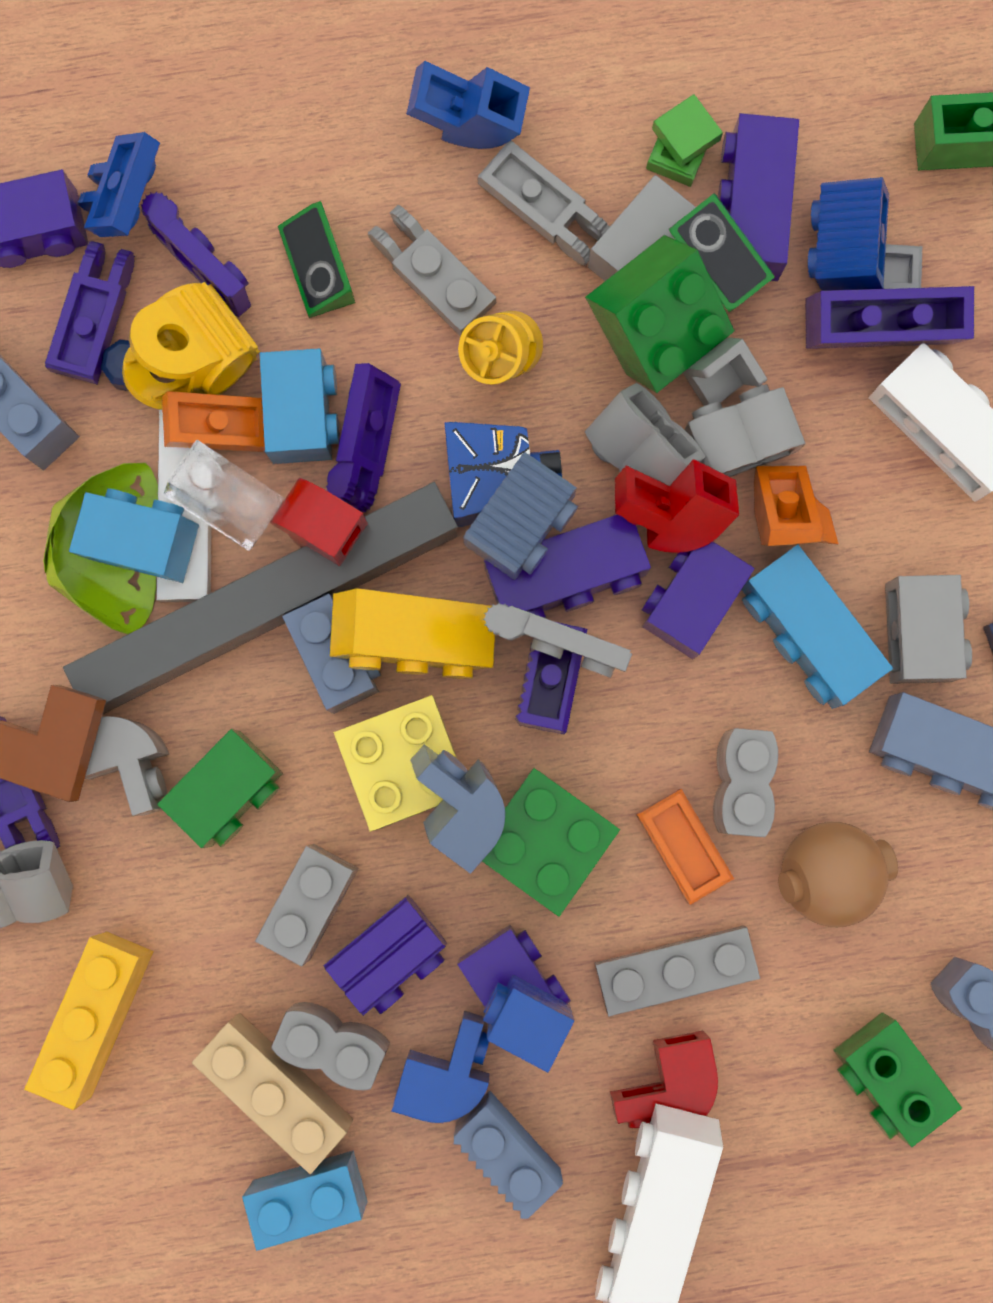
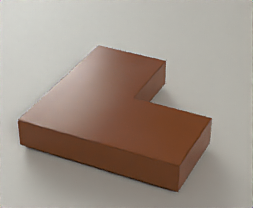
M51 685L38 732L0 720V779L67 802L79 801L106 699L62 685Z

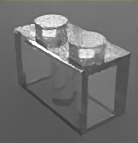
M199 440L195 441L170 477L163 493L165 497L248 551L258 541L285 500L283 496Z

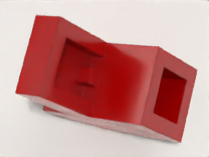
M695 459L687 465L670 486L626 465L615 478V514L632 524L647 528V547L670 553L696 550L717 539L739 516L737 483L735 479Z
M298 478L270 521L272 525L287 533L296 545L301 548L308 546L338 566H341L368 524L361 511L325 489L301 478Z
M703 1030L653 1040L661 1082L610 1091L613 1110L618 1124L628 1122L629 1128H640L642 1122L650 1124L655 1104L707 1116L714 1105L718 1091V1073L711 1038Z

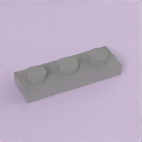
M746 926L595 962L608 1017L760 979Z

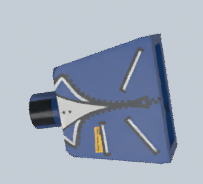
M462 422L444 423L453 516L458 527L471 525L476 520L478 514L483 510L524 452L562 477L560 451L551 450L530 453L528 431L525 427Z

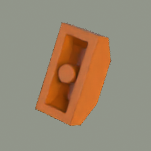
M756 466L754 476V512L761 545L776 546L815 542L839 544L830 511L814 496L806 466Z

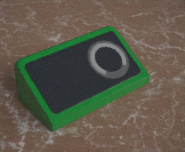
M715 193L669 228L675 240L698 250L718 296L728 312L733 311L775 277Z
M319 201L309 205L278 225L308 317L312 318L356 303L322 202Z

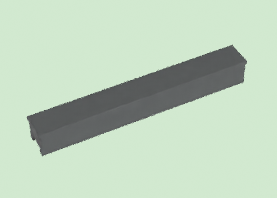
M434 481L366 515L365 518L368 524L341 566L336 565L308 546H304L63 666L64 672L73 689L106 699L103 714L285 624L283 615L327 594L333 597L334 593L355 589L456 538L458 526Z

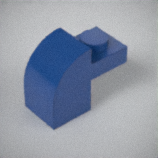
M424 61L416 67L406 114L443 130L441 140L468 148H495L508 143L521 134L530 87L489 67H486L468 81Z
M464 1011L450 1061L414 1050L409 1051L392 1112L426 1122L444 1123L463 1117L477 1106L488 1088L490 1074L471 1068L473 1062L483 1065L489 1045L487 1032L482 1031L484 1025L483 1016Z

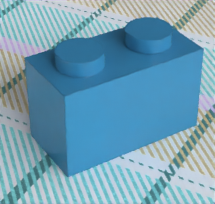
M321 348L261 352L260 370L265 453L273 464L332 460L331 445L339 444L340 440L338 415L330 414L329 396L337 395L335 366L327 365Z
M107 488L105 497L85 492L69 549L70 553L92 561L179 583L184 582L199 524L183 517V507L160 500H154L152 508L137 505L138 497Z
M354 1150L324 1159L311 1174L299 1166L255 1179L242 1196L256 1251L362 1220L368 1202Z

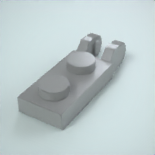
M513 141L506 143L478 175V184L549 242L552 244L556 242L560 249L578 264L585 266L588 263L590 249L567 229L570 224L576 220L580 227L597 241L610 227L603 218H600L597 213L585 205L586 200Z
M397 205L390 212L394 224L413 243L402 252L388 233L378 226L370 230L367 235L378 250L392 263L393 270L461 336L469 323L483 317L496 304V296L428 229L424 231L418 221L407 210Z
M500 603L498 605L492 604V607L487 608L488 611L484 613L486 615L483 619L486 622L485 626L493 634H499L500 637L510 641L523 635L534 638L530 648L561 659L564 649L584 657L581 667L609 678L612 677L614 669L626 672L632 656L629 649L513 606L508 607V605Z

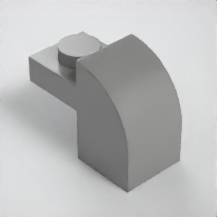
M101 717L85 779H95L119 771L132 816H143L160 811L162 809L157 804L162 800L161 797H165L167 789L160 769L158 767L152 768L150 761L169 755L168 749L155 731L140 722L119 717Z

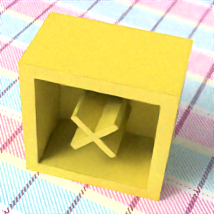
M433 695L333 732L370 832L436 808L443 800L416 779L410 761L424 744L438 755L443 750H446L457 758Z

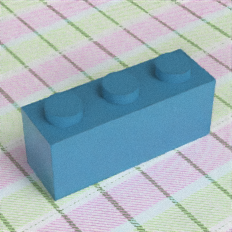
M799 544L748 580L741 589L746 595L742 598V601L748 612L759 623L765 620L777 636L773 639L777 650L789 663L793 664L795 661L808 676L804 680L808 691L820 704L828 703L832 709L844 706L894 669Z

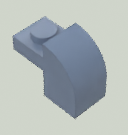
M424 744L410 760L416 779L443 799L423 822L429 843L471 874L494 848L502 834L505 823V808L502 797L489 770L479 759L467 771L466 767L446 750H443L438 755Z

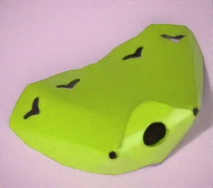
M123 463L94 475L56 502L51 511L43 559L48 585L109 628L127 635L142 628L152 612L156 594V576L139 572L137 583L140 586V591H137L133 585L128 583V580L134 576L135 571L92 561L70 553L69 549L85 492L105 497L107 488L115 489L138 497L137 505L152 508L153 501L158 500V484L152 469L146 463ZM137 476L141 477L139 485L144 490V496L130 488ZM135 608L136 611L129 616V623L125 624L124 618L120 613Z

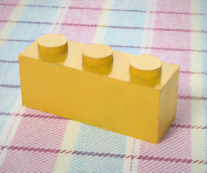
M358 588L334 593L330 657L349 659V668L380 670L381 662L396 663V672L402 674H428V667L442 668V677L472 679L473 670L493 668L495 634L488 631L489 628L485 626L486 622L483 620L486 616L484 613L488 611L487 608L492 606Z
M109 932L89 937L24 1090L71 1110H75L92 1098L154 951Z

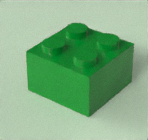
M666 235L659 238L585 297L626 375L655 393L662 390L735 332L698 250Z
M533 768L505 807V823L502 834L497 844L482 862L560 917L621 829Z

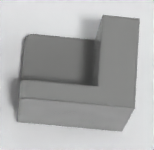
M727 337L683 372L704 406L715 402L721 403L743 384L759 387L767 381V377L743 339Z

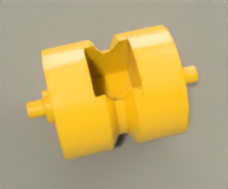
M511 310L483 316L469 323L462 332L458 345L460 362L468 375L476 381L490 385L499 384L523 375L536 366L543 351V337L536 322L522 312Z

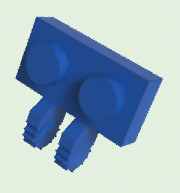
M145 132L118 135L115 137L107 162L96 163V165L90 166L87 177L99 186L97 191L81 193L78 200V206L84 209V211L89 212L84 226L85 229L99 237L129 235L130 230L135 226L140 215L139 203L145 186L155 172V157L160 145L159 141Z

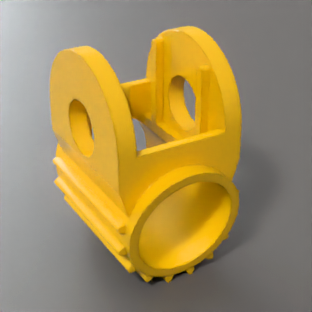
M205 282L190 283L165 293L156 302L141 309L134 317L129 334L130 347L123 360L122 376L127 389L137 400L149 407L163 410L162 396L167 391L215 395L224 393L251 368L250 366L257 360L256 355L260 351L254 340L212 284L207 285ZM150 372L158 375L160 378L176 380L170 383L159 382L152 377Z

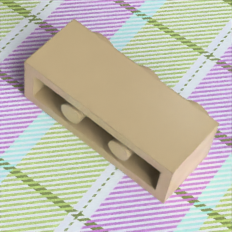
M239 1013L219 1031L193 1060L192 1064L301 1167L311 1174L347 1134L353 1118L302 1070L282 1060L272 1050L273 1043Z

